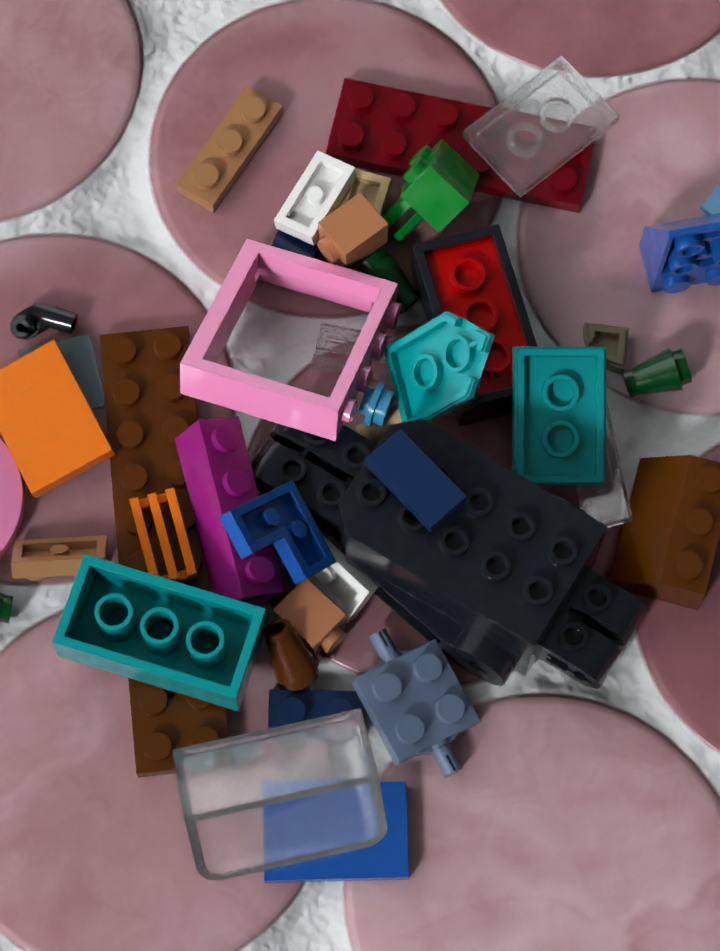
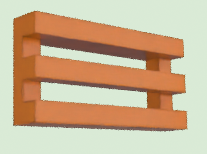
M174 487L166 489V493L157 495L154 492L147 494V498L140 500L138 497L129 499L148 573L159 576L142 511L151 509L168 572L167 575L160 577L179 583L198 578ZM169 504L186 567V570L178 572L160 506Z

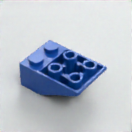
M720 213L644 227L639 248L651 292L665 290L669 294L678 293L688 289L691 285L706 282L711 286L720 285Z

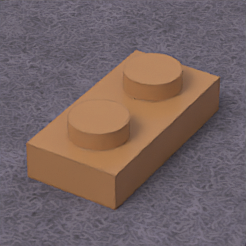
M107 535L15 540L11 559L13 579L27 578L31 581H42L55 576L76 577L84 554L108 561Z

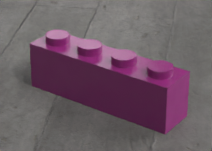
M239 416L197 420L176 437L175 442L213 593L260 607L284 592L272 544L241 559L219 518L228 511L259 497Z

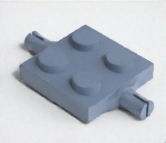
M386 628L375 632L369 637V640H371L382 661L375 669L356 677L351 684L393 762L397 766L415 756L433 754L444 774V778L459 772L463 768L460 766L449 744L458 734L476 726L480 719L442 650L439 648L436 639L414 650L398 652Z

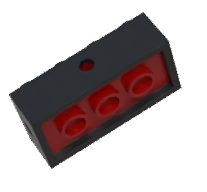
M499 224L412 245L411 269L427 322L449 311L495 335L474 397L454 408L459 427L511 414L512 347L538 346Z

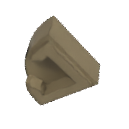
M585 322L583 327L585 346L606 347V369L622 374L625 370L629 328Z

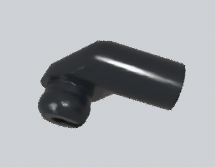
M38 302L17 313L10 323V330L16 338L24 340L32 339L51 328L72 335L77 325L78 314Z

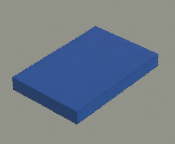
M406 781L263 785L265 883L409 880Z

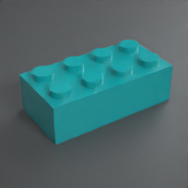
M84 554L52 644L59 657L239 712L264 637L263 631L268 625L267 612L265 608Z

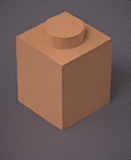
M359 192L318 222L319 241L317 246L325 259L331 264L337 262L341 267L352 269L388 242V223L363 194Z
M308 579L301 581L273 609L274 621L278 619L289 620L291 626L316 656L323 650L327 654L332 652L346 636V632L343 630L346 627V614Z

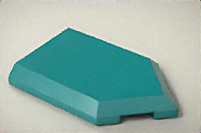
M446 311L384 348L402 422L421 418L431 422L472 399L495 335L452 312Z

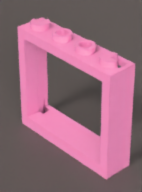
M246 239L180 362V394L336 441L344 423L354 420L358 407V399H356L358 392L365 393L370 385L373 374V367L371 366L373 360L380 361L383 357L384 348H386L388 335L386 334L388 328L395 329L397 326L398 315L402 308V303L396 302L398 283ZM259 280L369 313L330 398L216 363Z

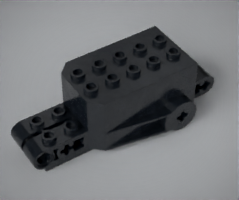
M422 418L389 425L377 444L343 425L337 440L333 441L277 423L270 433L272 440H265L250 462L258 491L265 494L293 480L319 530L339 541L346 561L367 575L378 586L374 594L427 641L430 642L436 639L444 655L451 658L472 675L493 685L503 686L513 670L526 676L536 658H539L581 684L599 689L621 654V649L618 646H625L647 611L644 603L636 596L591 570L596 562L608 526L589 516L572 502L551 494ZM400 428L467 496L466 502L431 533L365 465V458Z

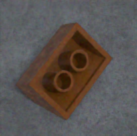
M694 455L640 458L609 581L634 594L698 610L706 595L720 536V462Z

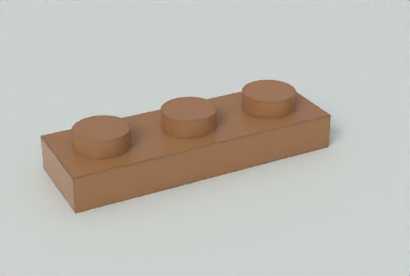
M246 85L176 184L177 192L214 213L283 115V105Z

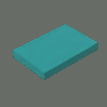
M512 347V471L536 485H606V347Z

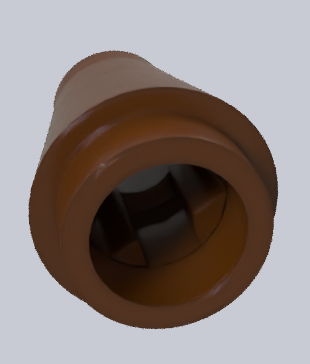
M278 619L267 625L263 633L266 638L277 682L283 684L290 691L301 690L314 683L319 676V659L291 626L289 620Z

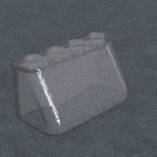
M361 708L172 750L184 821L196 869L206 879L225 880L363 849L377 844L386 835L387 822L379 775Z

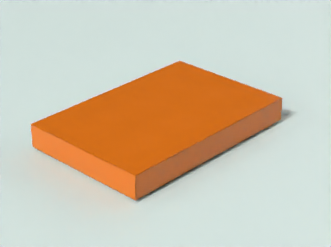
M55 340L46 343L0 369V433L31 494L35 498L42 496L116 455Z

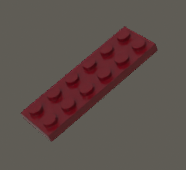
M344 78L325 154L353 167L403 177L411 167L409 162L426 144L432 149L443 139L480 174L474 192L579 213L597 129Z

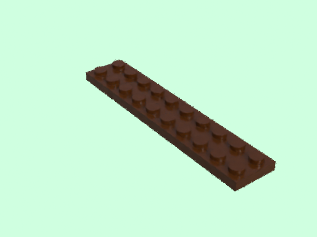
M189 326L99 335L108 441L116 454L110 458L119 565L148 573L129 499L138 497L140 500L147 498V494L154 492L157 495L166 493V489L174 487L198 578L180 583L213 593L175 442L176 437L198 420L196 398L180 394V362L191 344ZM169 504L162 505L160 509L177 572L186 570ZM151 509L142 511L160 577L167 575L168 572ZM128 678L136 774L138 778L232 767L227 710L225 707Z

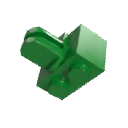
M443 139L432 149L426 144L409 162L411 167L402 177L406 183L402 186L400 198L383 215L389 228L410 207L413 208L392 232V236L397 241L402 240L423 218L435 230L440 232L471 201L480 174Z

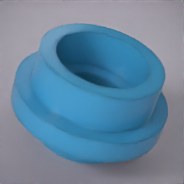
M379 382L375 389L367 387L363 395L358 413L365 415L364 425L371 427L374 423L383 427L388 418L395 398V392L386 389L385 383Z

